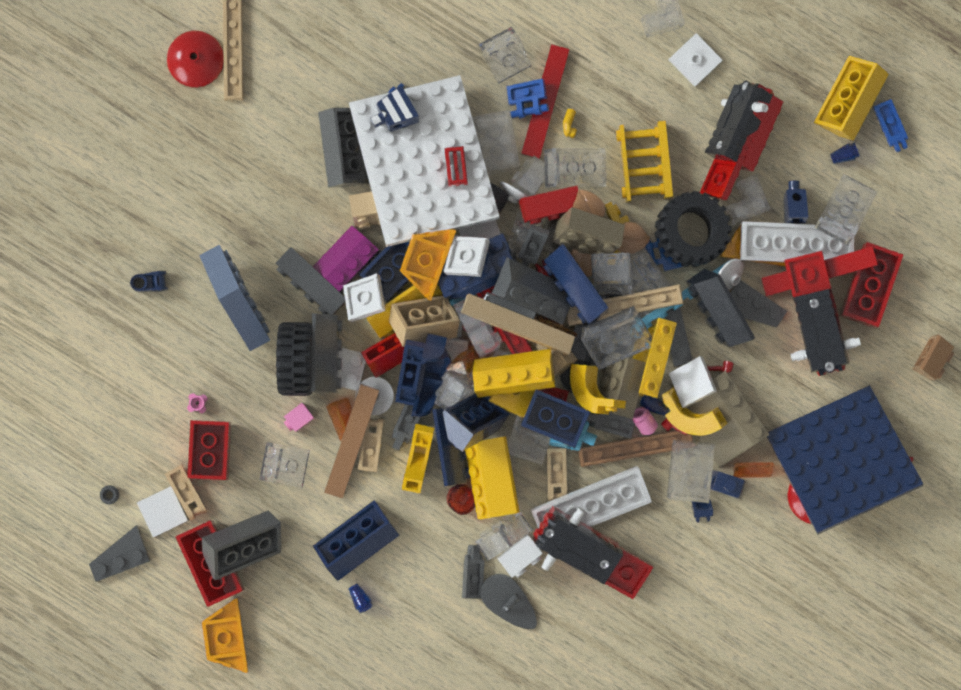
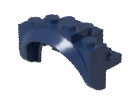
M504 233L489 239L490 242L481 277L446 275L444 273L445 261L438 280L444 298L448 300L466 298L467 294L475 295L495 286L506 258L517 262Z
M428 334L426 343L406 339L395 402L412 405L411 416L422 417L430 414L445 388L452 364L451 357L445 348L447 337Z

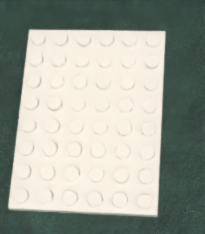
M460 75L404 89L419 115V123L392 132L388 130L385 124L375 128L370 120L371 117L379 114L377 102L389 93L349 102L386 247L409 242L413 234L448 229L457 230L499 219V213ZM464 146L468 185L460 184V186L452 185V187H448L444 148ZM457 151L459 179H463L460 151ZM449 152L452 180H456L453 152Z

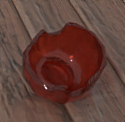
M456 484L449 489L446 500L452 511L458 515H467L473 511L475 500L472 489L469 486Z

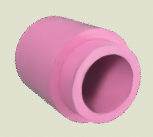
M644 407L635 409L632 421L641 434H653L658 427V423L650 411Z

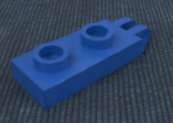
M892 99L874 106L873 110L889 146H894L895 151L900 152L899 143H901L902 148L907 149L906 140H908V136Z

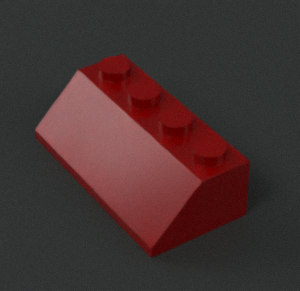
M213 520L175 536L207 607L245 590L237 571L217 580H214L202 553V537L218 531Z

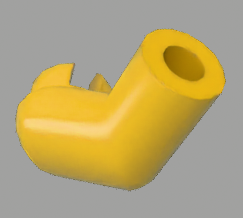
M567 109L563 119L564 135L574 138L577 132L576 128L571 127L576 111L573 109Z

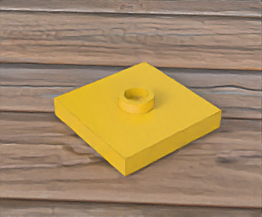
M535 390L494 395L490 397L489 402L522 418L526 414Z

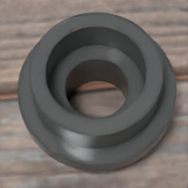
M107 485L101 489L100 499L105 504H114L119 499V491L115 486ZM108 491H111L113 493V497L111 499L107 497Z

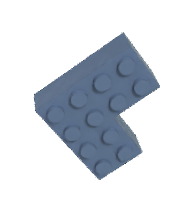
M218 245L199 255L218 300L249 351L269 342L270 338L267 333L270 330L264 322L265 319L262 313L256 309L258 307L255 301L248 296L250 294L246 286L243 285L245 283L239 274L240 272L236 264L232 262L228 251H223L221 246Z

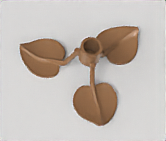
M578 190L573 208L603 217L605 215L603 201L590 191ZM634 222L623 223L625 228L622 246L617 250L624 254H633L642 250L650 241L649 235L640 225ZM575 249L571 251L570 254L586 277L592 276L597 272L599 268L598 258L587 253H579Z

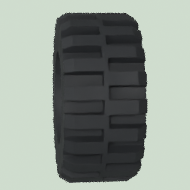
M699 191L685 192L673 198L663 207L657 216L659 219L655 222V228H657L655 238H659L660 242L657 245L659 249L663 247L665 250L663 254L666 258L672 257L671 261L677 264L680 262L683 267L690 265L698 267L711 262L727 248L726 244L730 242L731 237L728 234L732 232V226L728 225V222L731 221L730 216H726L724 213L727 209L724 205L721 207L718 205L719 200L717 198L710 199V194L703 193L701 195ZM684 213L697 214L705 221L708 228V239L703 245L698 247L692 246L681 238L678 231V220Z
M283 322L278 327L276 344L278 393L282 396H309L313 393L311 392L312 324L309 322Z

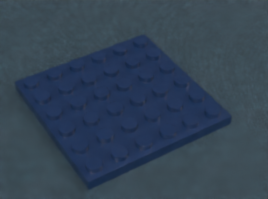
M870 385L768 432L767 439L817 535L923 486L919 474Z

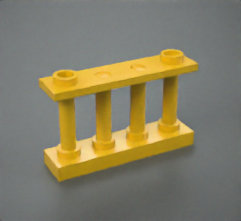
M658 121L657 127H654V129L625 132L624 125H620L619 130H616V140L620 142L624 177V187H621L622 199L626 198V203H630L631 196L656 193L664 195V199H672L673 190L666 121ZM658 138L659 145L656 148L626 150L625 139ZM654 155L660 157V164L657 167L628 169L627 158ZM655 174L662 176V183L659 186L630 188L629 177Z
M662 318L651 321L652 326L645 331H642V329L639 331L633 359L646 362L639 396L647 395L658 398L677 325L676 322Z

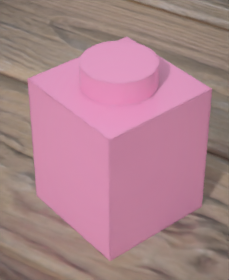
M301 403L284 416L286 419L284 424L290 431L298 432L315 418L305 404Z

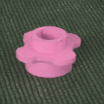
M191 393L189 395V405L187 406L188 411L204 413L206 411L205 402L208 400L207 396L204 394L198 396Z

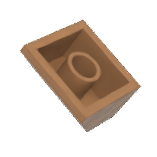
M940 335L930 336L912 370L931 381H935L937 378L940 379L945 371L943 367L946 361L950 362L954 355V352H952L954 346Z

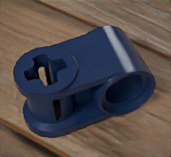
M154 271L136 274L131 278L130 285L138 293L167 291L168 287L165 281L167 272ZM137 279H143L145 282L144 286L140 289L135 287Z

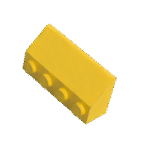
M849 56L814 123L839 137L854 141L889 74L877 63Z
M413 285L385 305V311L369 316L366 319L380 339L386 338L395 333L389 322L392 304L425 299L426 297ZM436 286L433 297L443 296L438 286Z
M551 349L475 359L473 381L476 395L480 398L555 387Z
M506 436L484 439L465 450L478 519L520 513Z

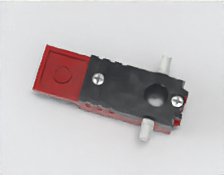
M745 80L741 84H734L728 99H722L721 105L724 109L717 122V128L712 134L713 137L710 138L709 146L705 150V153L713 157L714 160L700 190L701 195L707 193L710 194L711 198L727 201L732 192L733 185L739 176L740 169L754 171L784 101L774 96L773 90L759 83L754 84Z
M819 251L784 260L805 350L791 353L792 362L808 359L811 373L816 372L819 376L836 370H845V366L850 364L847 349L855 348L861 345L859 338L844 340L823 252Z
M552 506L550 511L545 513L540 527L536 528L533 533V540L536 546L548 553L541 567L549 571V568L556 562V559H559L582 573L589 575V577L601 584H606L627 597L634 599L654 567L621 548L618 542L581 522L585 513L581 508H578L573 516H570Z

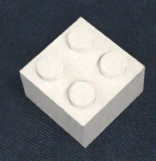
M527 534L497 557V559L511 577L516 576L518 578L526 572V566L530 563L533 566L542 559L540 555L543 553Z

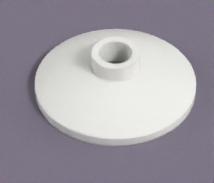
M502 181L500 182L502 189L509 194L508 199L510 202L517 204L521 198L528 197L513 186Z
M740 259L730 260L718 273L728 290L736 286L741 280L744 264Z
M369 377L360 383L379 389L378 399H376L371 415H380L391 407L394 393L391 385L386 380L380 377ZM360 384L358 385V387H357V389H356L355 399H356V396H357V393H358Z

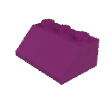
M351 226L317 261L313 268L341 293L344 290L343 286L351 283L380 251L363 234Z

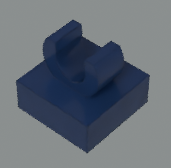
M711 500L692 501V511L697 523L700 521V517H706L707 522L710 521V516H713Z

